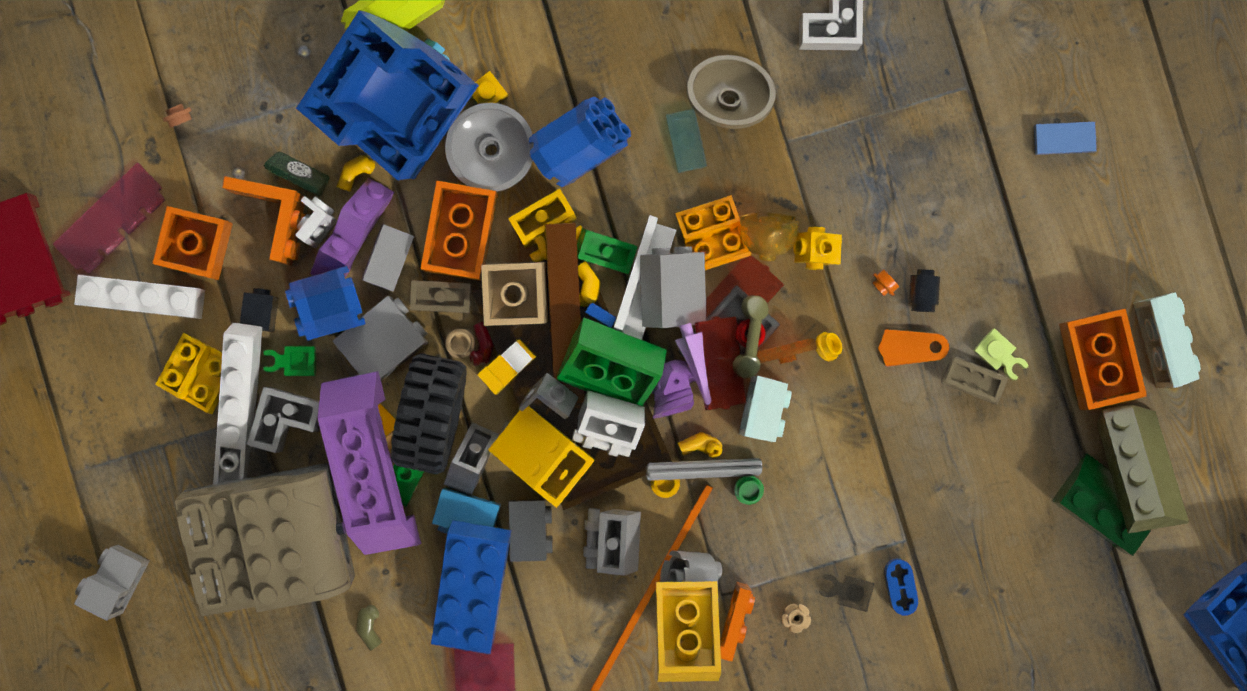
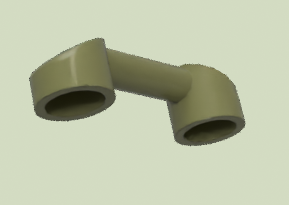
M757 295L747 296L741 305L743 314L750 318L745 354L737 356L733 362V371L741 378L755 376L761 366L760 360L757 358L762 319L768 315L769 308L767 302Z

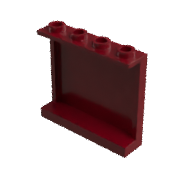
M29 193L0 202V326L7 323L6 318L14 315H17L18 318L29 316L35 313L34 308L45 305L46 308L57 306L63 303L62 298L71 295L70 291L63 289L35 209L40 207L37 197Z

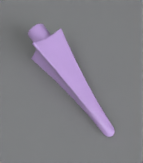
M691 323L681 325L679 327L683 338L677 339L675 342L696 380L705 404L709 405L711 404V396L705 368L702 332L694 334Z

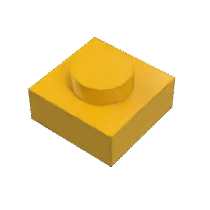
M491 71L475 82L479 86L472 95L478 104L500 103L509 96Z

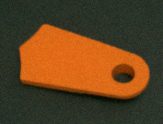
M886 329L884 330L878 350L883 357L885 366L941 360L948 354L949 343L940 334ZM934 341L938 342L941 346L940 351L937 353H933L930 350V344Z

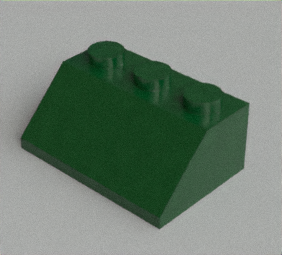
M1085 453L1052 499L1053 503L1125 554L1134 556L1151 532V530L1134 533L1127 532L1110 470L1087 453Z

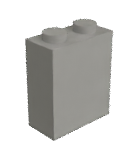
M692 246L674 247V253H670V248H652V254L640 255L642 327L669 328L679 327L691 323V325L706 324L705 252H692Z
M390 296L384 298L362 316L365 319V325L345 330L333 340V343L359 375L379 371L381 381L429 342L424 338L428 333L417 320L412 323L407 317L406 313L409 312V309L399 298L393 300Z

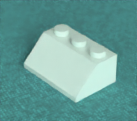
M1176 292L1133 303L1156 388H1176L1200 379L1198 374L1201 370L1198 357L1193 355L1190 345L1193 342L1192 333L1189 327L1185 326L1182 316L1185 314L1184 304L1181 298L1177 297Z

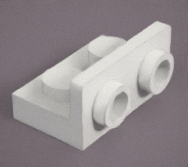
M304 196L301 201L314 212L311 216L307 214L302 218L297 226L299 231L296 233V236L304 243L317 248L337 223V220L331 216L334 210L317 197L310 200Z

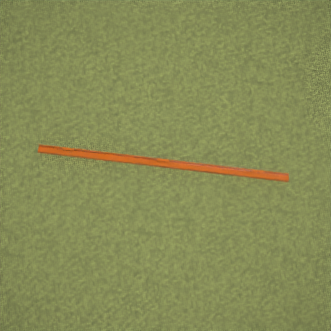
M706 484L590 691H599L655 592L656 582H660L664 561H670L672 556L669 553L671 551H678L713 487Z

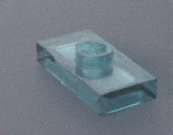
M691 109L667 114L666 120L678 173L706 168L707 163L696 112Z

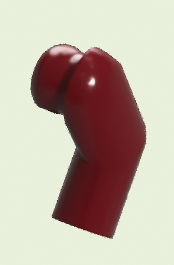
M479 322L473 326L479 343L478 350L472 351L469 355L470 362L475 367L479 365L485 366L490 362L494 347L484 322Z

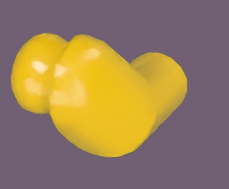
M359 155L346 162L336 187L351 192L357 175L362 172L371 174L374 171V160L369 159L367 155Z
M585 261L578 266V276L583 282L581 293H579L580 306L588 307L590 303H595L600 290V280Z

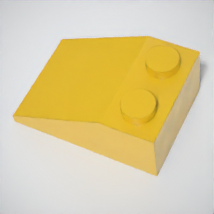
M717 581L656 582L657 682L719 681L721 675Z

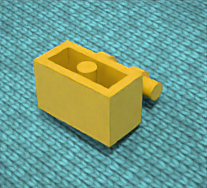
M560 188L508 218L525 249L534 244H537L539 247L538 250L529 254L533 262H541L546 259L544 224L572 223L577 220L574 211ZM581 225L576 227L577 240L579 239L582 230Z

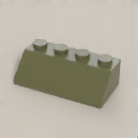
M1135 405L1103 409L1096 424L1127 532L1134 533L1187 524L1189 520L1156 411Z

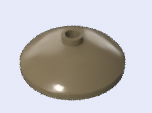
M734 55L715 56L699 63L692 70L688 78L686 90L692 109L701 118L713 125L730 129L750 127L764 120L771 112L776 97L774 82L767 71L752 60Z

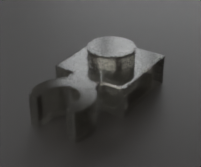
M823 574V579L832 582V588L828 591L819 589V593L822 596L829 598L839 595L837 604L864 612L868 611L875 585L874 582L844 575L842 583L831 574Z

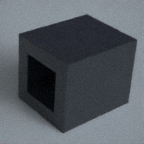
M253 288V293L244 292L240 324L261 326L262 331L274 332L279 297L270 296L271 290Z

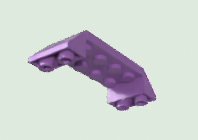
M379 371L321 383L318 422L346 533L364 555L421 544L415 516L405 517L378 409V404L385 401Z

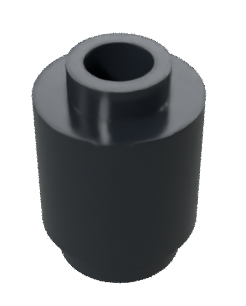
M917 269V275H910L909 304H912L911 311L935 312L936 305H939L940 277L934 276V270Z

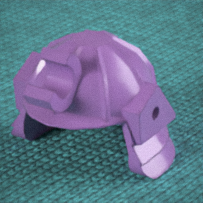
M705 359V368H706L707 362H708L707 359ZM673 360L664 363L663 375L652 391L655 401L653 418L690 410L694 406L690 383L696 382L687 362Z

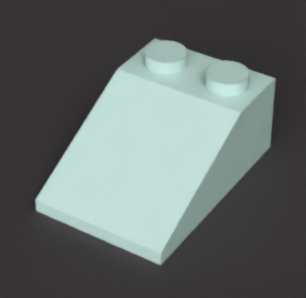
M761 376L751 377L739 430L740 435L776 442L777 437L782 438L785 420L781 419L783 408L788 409L792 391L787 390L788 384Z

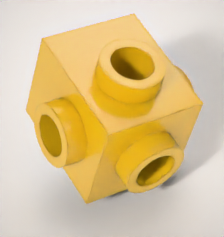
M808 227L807 232L796 233L793 244L794 263L806 264L805 269L823 270L825 265H839L841 263L842 235L825 233L826 228Z

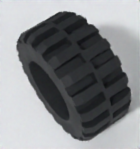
M423 353L413 357L402 388L392 437L391 460L397 466L432 474L444 472L454 443L466 385L467 368L462 362Z

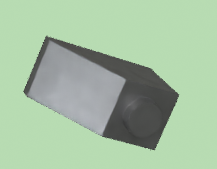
M471 423L451 462L444 485L471 496L490 457L491 452L488 449L498 438L499 434Z

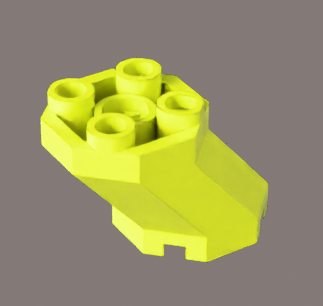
M360 0L344 10L341 23L344 25V29L347 30L358 11H365L408 31L443 8L445 0Z

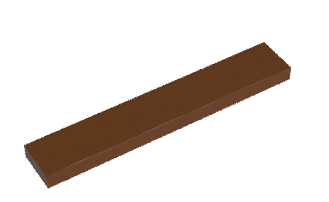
M576 223L544 224L552 374L555 379H557L571 339L581 323ZM559 381L578 396L576 403L584 401V390Z

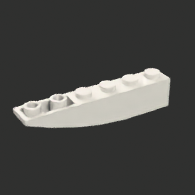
M232 323L223 335L213 484L245 479L247 477L251 446L247 445L256 410L262 338L261 326Z

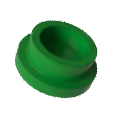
M745 475L737 480L734 486V493L741 503L752 505L762 498L764 486L756 476Z

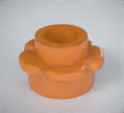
M884 269L879 274L874 273L876 280L872 284L883 296L887 293L894 296L893 292L899 288L895 280Z

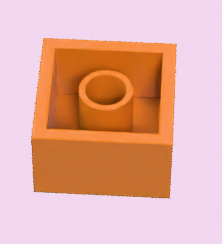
M167 206L153 264L219 280L233 223Z

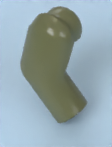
M368 605L359 611L356 624L358 635L370 651L382 643L373 630L374 620L379 617V611L374 605Z

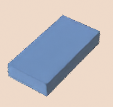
M1095 122L1034 125L1035 155L1091 153L1097 151Z

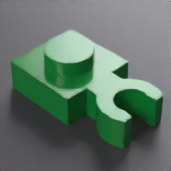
M284 346V355L275 350L264 351V355L275 358V364L272 367H263L265 372H277L284 368V376H316V347Z

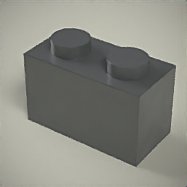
M546 499L509 501V528L512 530L510 537V562L546 561L548 558L547 553H553V536H547V524H552V506H546Z

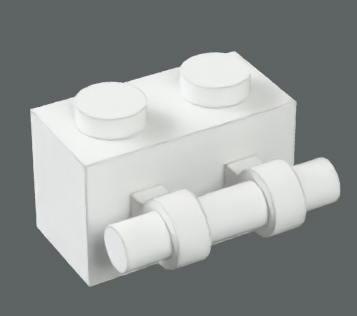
M587 391L578 415V430H574L572 441L582 443V447L588 449L595 447L606 450L612 456L617 457L619 454L629 457L631 450L636 449L645 426V407Z

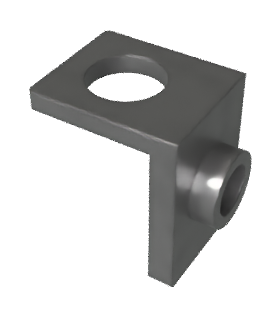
M546 373L529 389L519 410L523 411L538 398L566 419L576 404L578 396Z

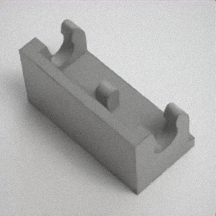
M381 225L361 280L394 292L414 236L387 225Z

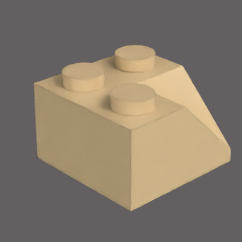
M546 262L481 265L484 326L543 324L549 321Z

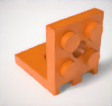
M225 176L223 189L235 195L281 204L269 260L292 266L293 260H297L300 253L301 245L297 243L298 237L296 233L299 231L297 228L299 222L306 216V214H303L305 204L301 201L304 196L295 190Z
M736 582L720 639L721 659L731 662L734 658L737 643L743 644L747 631V626H745L744 622L745 614L751 615L755 602V597H753L752 591L747 584Z

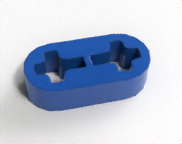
M892 559L884 568L889 602L896 613L908 616L913 614L918 607L913 570L908 562L902 559ZM897 564L902 569H906V573L901 575L903 583L901 585L898 584L897 577L891 576V572L895 570V565ZM901 589H904V594L907 598L912 599V602L907 603V609H903L901 605L896 604V601L901 600Z

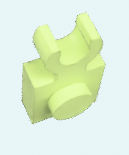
M995 328L973 350L994 370H998L1002 365L1005 375L1011 380H1017L1018 378L1012 372L1014 364H1019L1023 369L1028 367L1024 359L1014 358L1011 355L1016 347Z

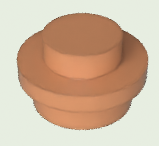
M179 104L165 110L168 116L162 118L164 122L167 121L171 128L191 120L189 112L192 110L190 107L184 109L183 105Z

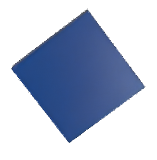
M590 303L585 312L590 317L610 328L616 322L615 316L594 303Z

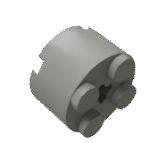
M671 551L669 553L672 556L670 561L665 560L662 565L660 582L717 581L718 584V580L722 576V565L720 562H716L709 553Z

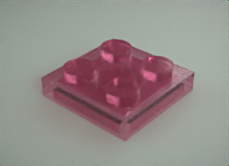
M493 643L490 654L454 648L456 691H516L514 643Z

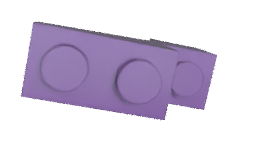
M368 178L341 209L333 234L319 249L310 274L314 276L344 266H348L350 272L362 244L391 201L394 192Z

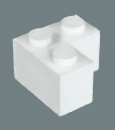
M829 0V13H803L799 20V50H858L862 45L863 0Z

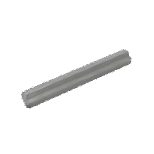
M759 458L649 463L646 466L648 480L739 477L745 475L759 476L762 473V461Z

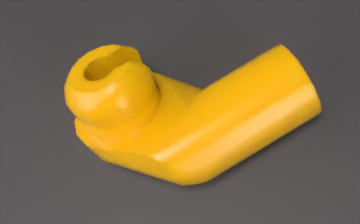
M699 432L678 442L683 456L699 450L711 458H717L723 451L722 443L716 437L704 432Z

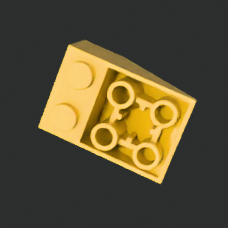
M530 406L526 407L523 411L519 410L488 449L556 508L595 461L591 455Z

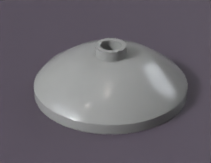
M498 103L474 105L463 111L449 128L445 143L446 158L452 172L466 186L496 192L503 191L516 185L529 171L533 162L530 157V149L534 147L533 143L529 144V137L533 134L526 120L508 106ZM493 145L497 147L496 154L488 155L486 153L488 146Z

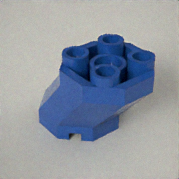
M592 97L582 101L575 108L529 137V144H534V147L530 149V157L544 177L549 180L555 177L560 180L556 184L564 187L574 183L581 176L627 147V139L631 137V131L615 113V107L607 98L599 100L596 97Z
M348 266L289 283L290 289L285 290V294L290 308L296 307L299 317L294 319L299 337L305 335L308 341L366 324L364 317L359 319L357 317L358 314L363 312L351 277L345 279L344 273L349 272Z

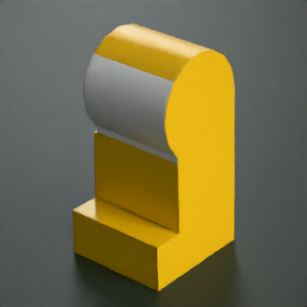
M519 339L477 375L497 395L536 356Z

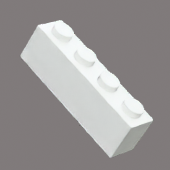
M78 275L74 305L202 319L205 290Z

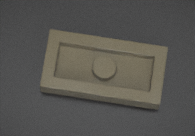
M411 280V311L470 313L471 283Z

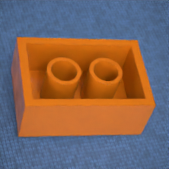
M436 181L421 270L482 282L481 265L486 264L498 198L496 191Z
M1126 309L1114 310L1059 324L1080 410L1096 409L1147 396Z

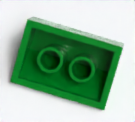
M583 318L571 339L556 380L584 391H592L643 406L663 375L667 350Z

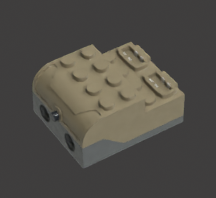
M329 463L187 489L175 500L178 526L183 546L186 549L191 571L190 578L201 617L255 607L257 613L324 600L344 593L352 585L355 572Z

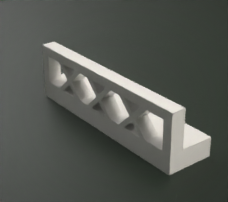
M651 215L649 216L614 325L615 330L642 340L646 328L642 327L640 255L652 254V248L671 249L676 233L675 229L657 224L658 218Z

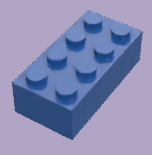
M452 520L446 539L431 641L432 645L485 654L491 653L495 639L512 530Z

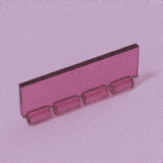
M137 162L63 233L53 245L75 269L78 270L82 267L90 274L104 260L103 256L97 252L100 248L107 255L111 254L126 239L119 232L121 228L130 235L147 219L140 211L142 208L152 214L166 200L159 193L162 187Z

